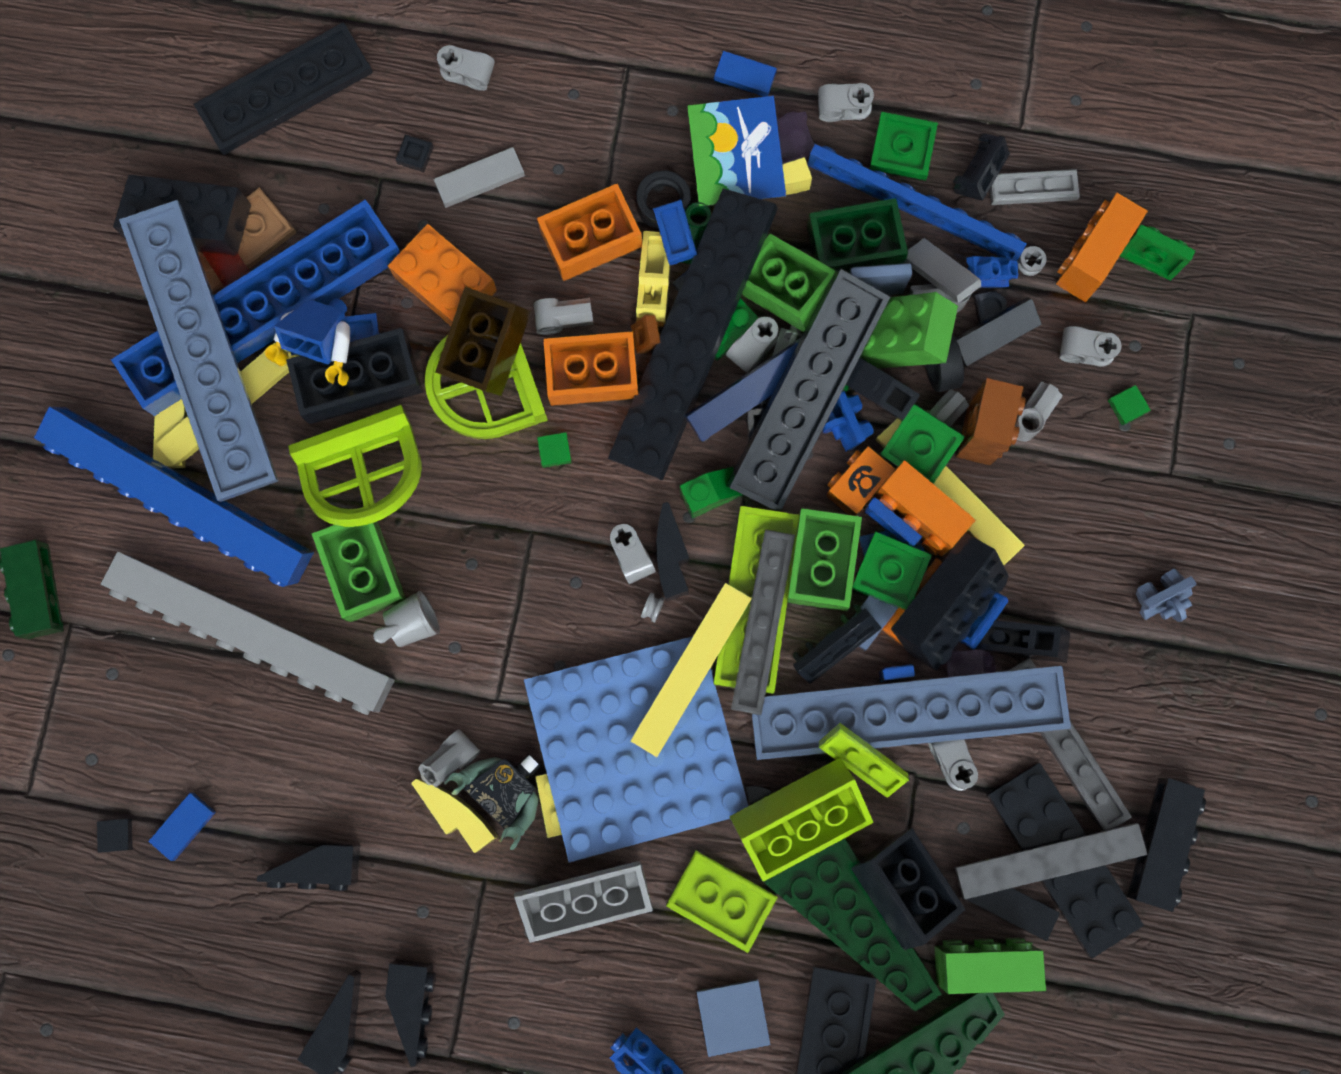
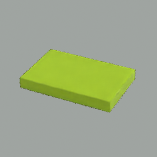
M696 850L666 907L748 953L778 896Z

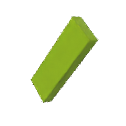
M841 723L819 740V748L835 760L841 758L848 770L887 798L909 781L906 771Z

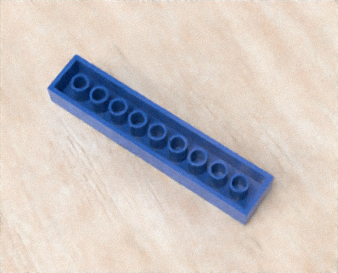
M366 199L213 295L237 363L273 341L276 333L274 326L285 313L295 310L308 300L328 305L334 298L339 299L387 269L388 265L400 253L398 246ZM158 330L111 359L141 407L153 416H156L182 399Z

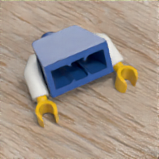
M334 298L328 305L308 300L295 310L285 313L274 326L276 333L273 340L276 342L275 345H270L265 349L266 358L279 366H284L287 363L286 360L289 359V355L285 351L287 350L325 364L334 361V364L326 370L325 377L330 383L334 384L335 376L339 374L338 383L345 386L349 377L342 367L343 363H347L350 344V326L347 324L345 317L347 312L346 304L338 298Z

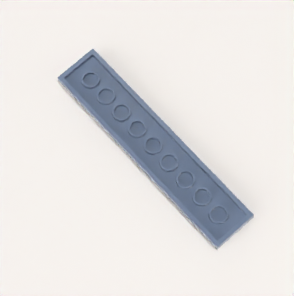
M175 200L119 219L217 501L222 502L278 482L279 480L180 202Z
M1062 666L767 696L764 698L762 714H752L757 760L825 753L819 748V740L839 723L843 724L874 748L1071 729Z

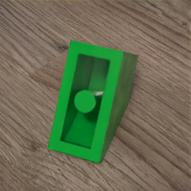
M733 467L706 473L679 486V493L692 519L743 496V494L726 486L734 471Z

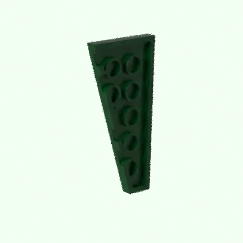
M845 838L764 881L768 887L914 1011L919 1010L942 995L914 949L903 950L851 870L859 861Z
M970 993L840 1074H953L957 1069L960 1070L967 1062L965 1060L977 1044H981L1005 1014L994 993Z

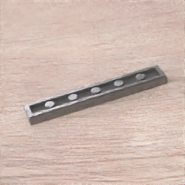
M765 530L731 710L756 715L762 714L795 535Z
M1028 658L1008 671L1035 669L1036 666L1031 658ZM1071 721V729L1039 732L1101 831L1116 828L1132 818Z
M1133 823L954 868L962 898L968 899L1147 855L1139 823Z

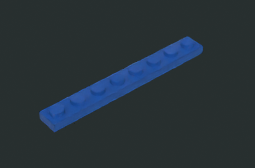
M815 144L810 153L809 167L881 201L896 198L900 210L995 255L1007 257L1008 261H1017L1027 244L1021 241L1015 234L1003 233L995 229L987 221H978L969 217L962 209L950 208L942 204L934 196H925L916 192L909 184H899L889 179L881 171H872L863 167L855 159H846L838 155L830 147H821Z

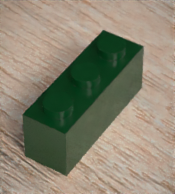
M33 540L0 548V570L4 574L6 582L4 596L10 605L11 611L9 626L15 637L32 639L64 631L49 544Z

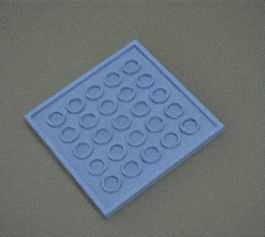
M693 636L524 679L569 863L730 819L729 816L748 807L711 668L657 758L630 742Z

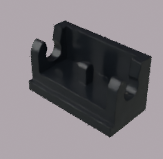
M980 134L978 140L982 142L978 145L975 156L963 176H956L953 180V183H956L953 188L956 194L980 201L984 200L1010 155L1004 136Z

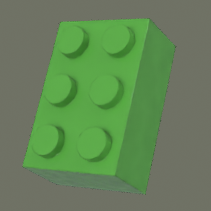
M769 234L763 243L742 294L744 297L804 332L835 270L776 236Z
M937 292L890 298L860 358L878 369L946 363L958 305Z
M801 508L787 603L848 611L850 608L862 517Z
M378 521L355 527L333 525L312 533L342 619L353 622L394 606L406 599Z
M1006 938L1005 944L994 942L993 939H974V944L972 945L962 943V940L950 939L943 940V945L934 946L936 984L947 994L1046 991L1043 950L1033 946V942L1025 941V938Z

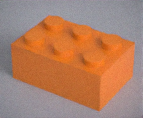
M618 183L537 218L542 237L563 281L642 247V234Z
M1116 193L1110 202L1105 199L1088 222L1083 234L1080 235L1072 247L1073 250L1069 256L1066 257L1058 269L1057 273L1061 277L1056 285L1086 302L1103 283L1148 211L1119 193Z
M429 224L388 265L396 280L450 326L452 325L465 287L493 296L497 291L493 279Z
M633 331L544 339L547 395L551 406L633 399L635 395H638Z
M905 460L874 496V498L876 497L922 536V546L933 555L938 553L941 557L954 547L976 521L975 518Z

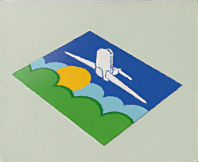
M774 96L687 106L699 202L706 205L716 204L723 188L758 199L786 196Z

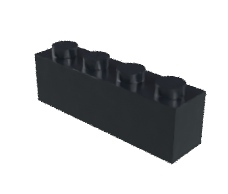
M1158 778L1143 834L1147 855L1137 857L1127 898L1171 912L1174 911V907L1179 905L1182 897L1180 884L1182 877L1187 874L1190 866V859L1188 858L1190 846L1194 845L1198 836V829L1196 828L1197 819L1203 813L1206 805V799L1203 797L1204 789L1170 778Z

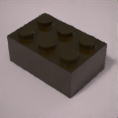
M465 287L435 373L485 392L502 396L532 311Z

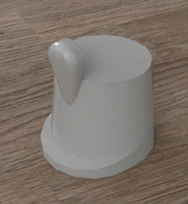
M418 591L383 612L386 626L375 630L373 637L378 643H385L392 638L398 647H403L439 634L440 626L428 599L421 591Z

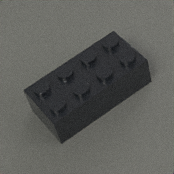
M128 175L113 228L125 240L126 238L119 219L178 200L182 206L198 252L237 257L251 208L250 202L239 188Z
M403 328L350 342L347 363H343L342 367L349 377L345 386L338 383L339 374L335 376L334 384L330 383L325 377L326 370L334 364V361L325 364L304 356L286 360L300 416L308 424L423 393L410 341Z
M967 533L963 535L891 628L910 655L935 671L941 665L948 662L955 646L960 640H964L968 636L971 626L978 616H982L987 611L989 602L994 594L1001 592L1006 586L1009 575L996 550Z

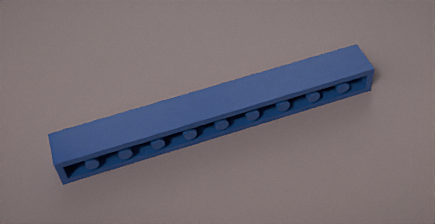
M49 406L34 438L44 444L43 448L53 454L64 455L69 458V464L93 472V477L96 480L118 487L117 491L120 494L129 498L139 499L144 502V508L155 513H163L168 516L167 520L171 524L192 530L193 536L197 539L219 546L218 550L221 553L230 557H238L244 561L243 565L256 572L262 571L270 576L268 579L278 586L285 587L299 583L314 554L312 550L228 501H217L214 493L66 407Z

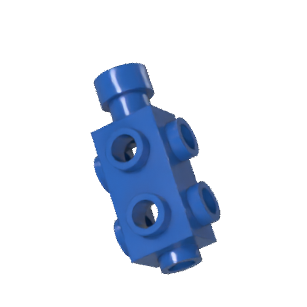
M637 1027L628 1036L622 1033L610 1047L614 1051L610 1059L614 1062L616 1070L621 1074H683V1071L675 1062L666 1056ZM623 1059L628 1062L629 1066L624 1063Z

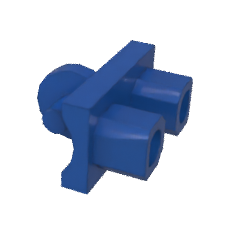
M972 256L966 258L967 270L980 278L982 285L980 288L1009 287V280L1018 278V263L1016 260L1007 261V257Z
M843 391L822 431L823 433L832 432L835 440L840 439L845 452L865 441L874 433V430L869 421L858 422L855 413L862 410L859 396H846L845 391Z

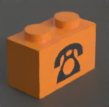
M869 446L863 453L857 450L846 463L850 466L843 475L837 472L827 484L831 489L826 496L848 515L856 516L896 470Z

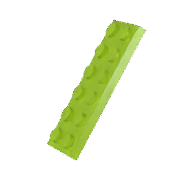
M740 506L728 585L750 598L753 596L765 530L795 535L766 693L774 694L800 515ZM751 601L718 654L714 685L735 688Z

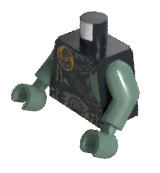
M529 753L517 765L508 758L492 757L476 761L459 773H452L444 781V784H447L449 781H455L458 784V788L451 793L452 795H457L464 788L504 828L499 839L500 843L507 836L514 839L510 850H514L521 836L535 820L539 801L536 794L538 787L529 778L541 765Z

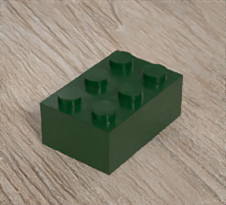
M896 198L809 213L806 227L812 256L835 271L838 268L850 273L852 267L904 264L907 258L908 250Z

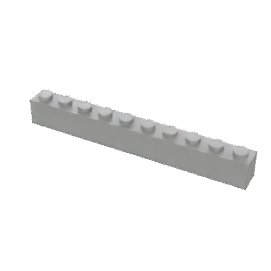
M118 551L101 582V585L110 589L109 595L124 602L129 597L137 601L136 608L150 614L154 610L164 614L162 620L179 627L181 622L191 626L188 632L203 639L210 635L218 639L216 642L217 646L233 652L236 647L244 651L243 658L256 664H260L261 660L272 664L269 670L287 677L288 673L298 676L297 683L312 690L317 685L326 690L324 693L326 697L341 703L342 699L345 698L353 702L352 709L368 715L370 711L380 712L395 681L393 678Z

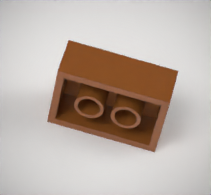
M986 378L968 401L970 406L966 409L961 431L965 438L957 449V458L991 465L998 458H1001L1004 452H1008L1011 445H1015L1019 434V427L1015 426L1017 415H1022L1026 398L1021 397L1023 386Z

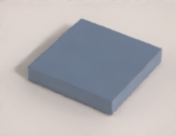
M909 263L852 267L849 274L886 295L903 294L911 278L912 268Z
M758 979L696 990L708 1057L770 1045Z

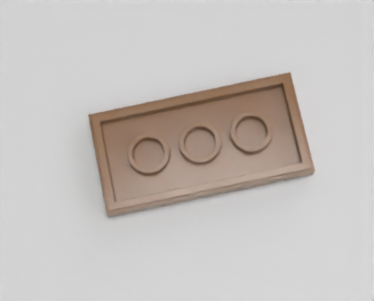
M260 187L246 197L251 204L237 257L198 252L213 295L229 286L297 233Z

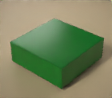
M1136 385L1108 400L1122 426L1151 411Z
M566 432L537 437L543 468L572 463Z

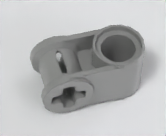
M453 45L444 46L437 53L440 73L446 81L465 85L475 90H487L495 63L491 56Z
M865 83L826 84L818 89L819 119L824 122H836L839 120H862L867 118L872 109L873 89Z
M770 317L758 318L734 342L726 356L746 373L755 369L777 342L778 325L775 320ZM760 329L762 331L770 329V337L767 335L760 337Z
M1076 326L1066 327L1063 330L1059 358L1068 363H1082L1105 367L1120 353L1122 348L1121 341L1112 333L1093 331Z
M620 524L614 527L610 534V541L628 584L655 573L654 565L646 549L643 548L634 528L628 524ZM624 532L626 536L631 534L632 537L629 538V545L624 546L622 542L616 543L619 540V533Z
M964 739L928 743L935 761L940 766L951 788L962 791L975 785L978 780V771L968 752ZM959 770L968 773L965 782L963 780L957 781L955 778Z

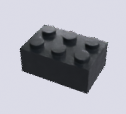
M912 828L891 836L851 868L903 950L925 945L966 910Z

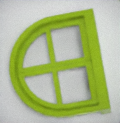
M447 336L432 352L425 373L427 398L439 419L453 431L471 438L492 439L548 421L521 343L508 378L513 377L524 412L497 421L492 420L482 390L462 382L441 389L442 375L435 373ZM476 390L487 423L473 422L460 417L447 405L445 400Z
M402 405L288 446L290 455L297 465L302 491L307 503L319 518L337 526L355 527L368 525L391 515L411 497L421 477V457L411 423ZM399 440L404 461L368 474L363 453ZM352 457L357 478L320 491L315 471ZM404 470L397 486L386 497L375 503L370 482ZM359 486L364 507L344 509L335 507L324 499Z

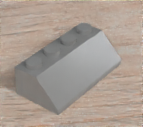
M640 861L514 893V898L530 943L653 911L648 885Z

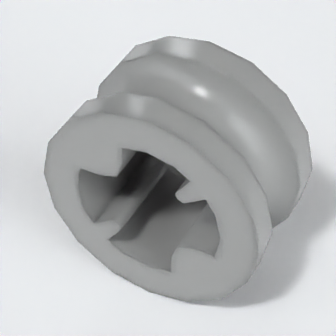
M1036 246L1025 248L1017 260L1018 269L1027 276L1038 274L1046 264V254L1041 248ZM1031 256H1034L1037 260L1031 267L1027 262Z
M650 593L641 618L650 617L651 622L655 623L665 598L657 599L653 593Z

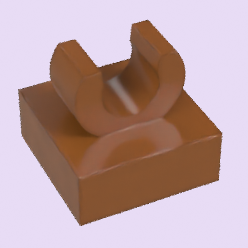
M645 315L631 326L637 354L648 353L655 348L656 344L660 343L659 331L664 328V323L656 322L655 315Z

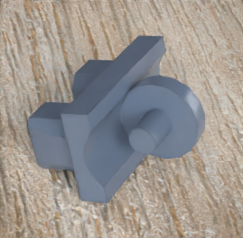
M1172 569L1160 579L1165 590L1158 592L1151 582H1147L1137 588L1136 596L1142 605L1140 614L1144 620L1160 613L1164 620L1173 617L1177 622H1181L1187 618L1185 609L1192 606L1188 597L1192 596V587L1196 586V582L1192 576L1185 579L1176 569Z

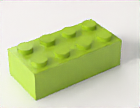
M841 758L729 816L763 882L874 823L854 777Z

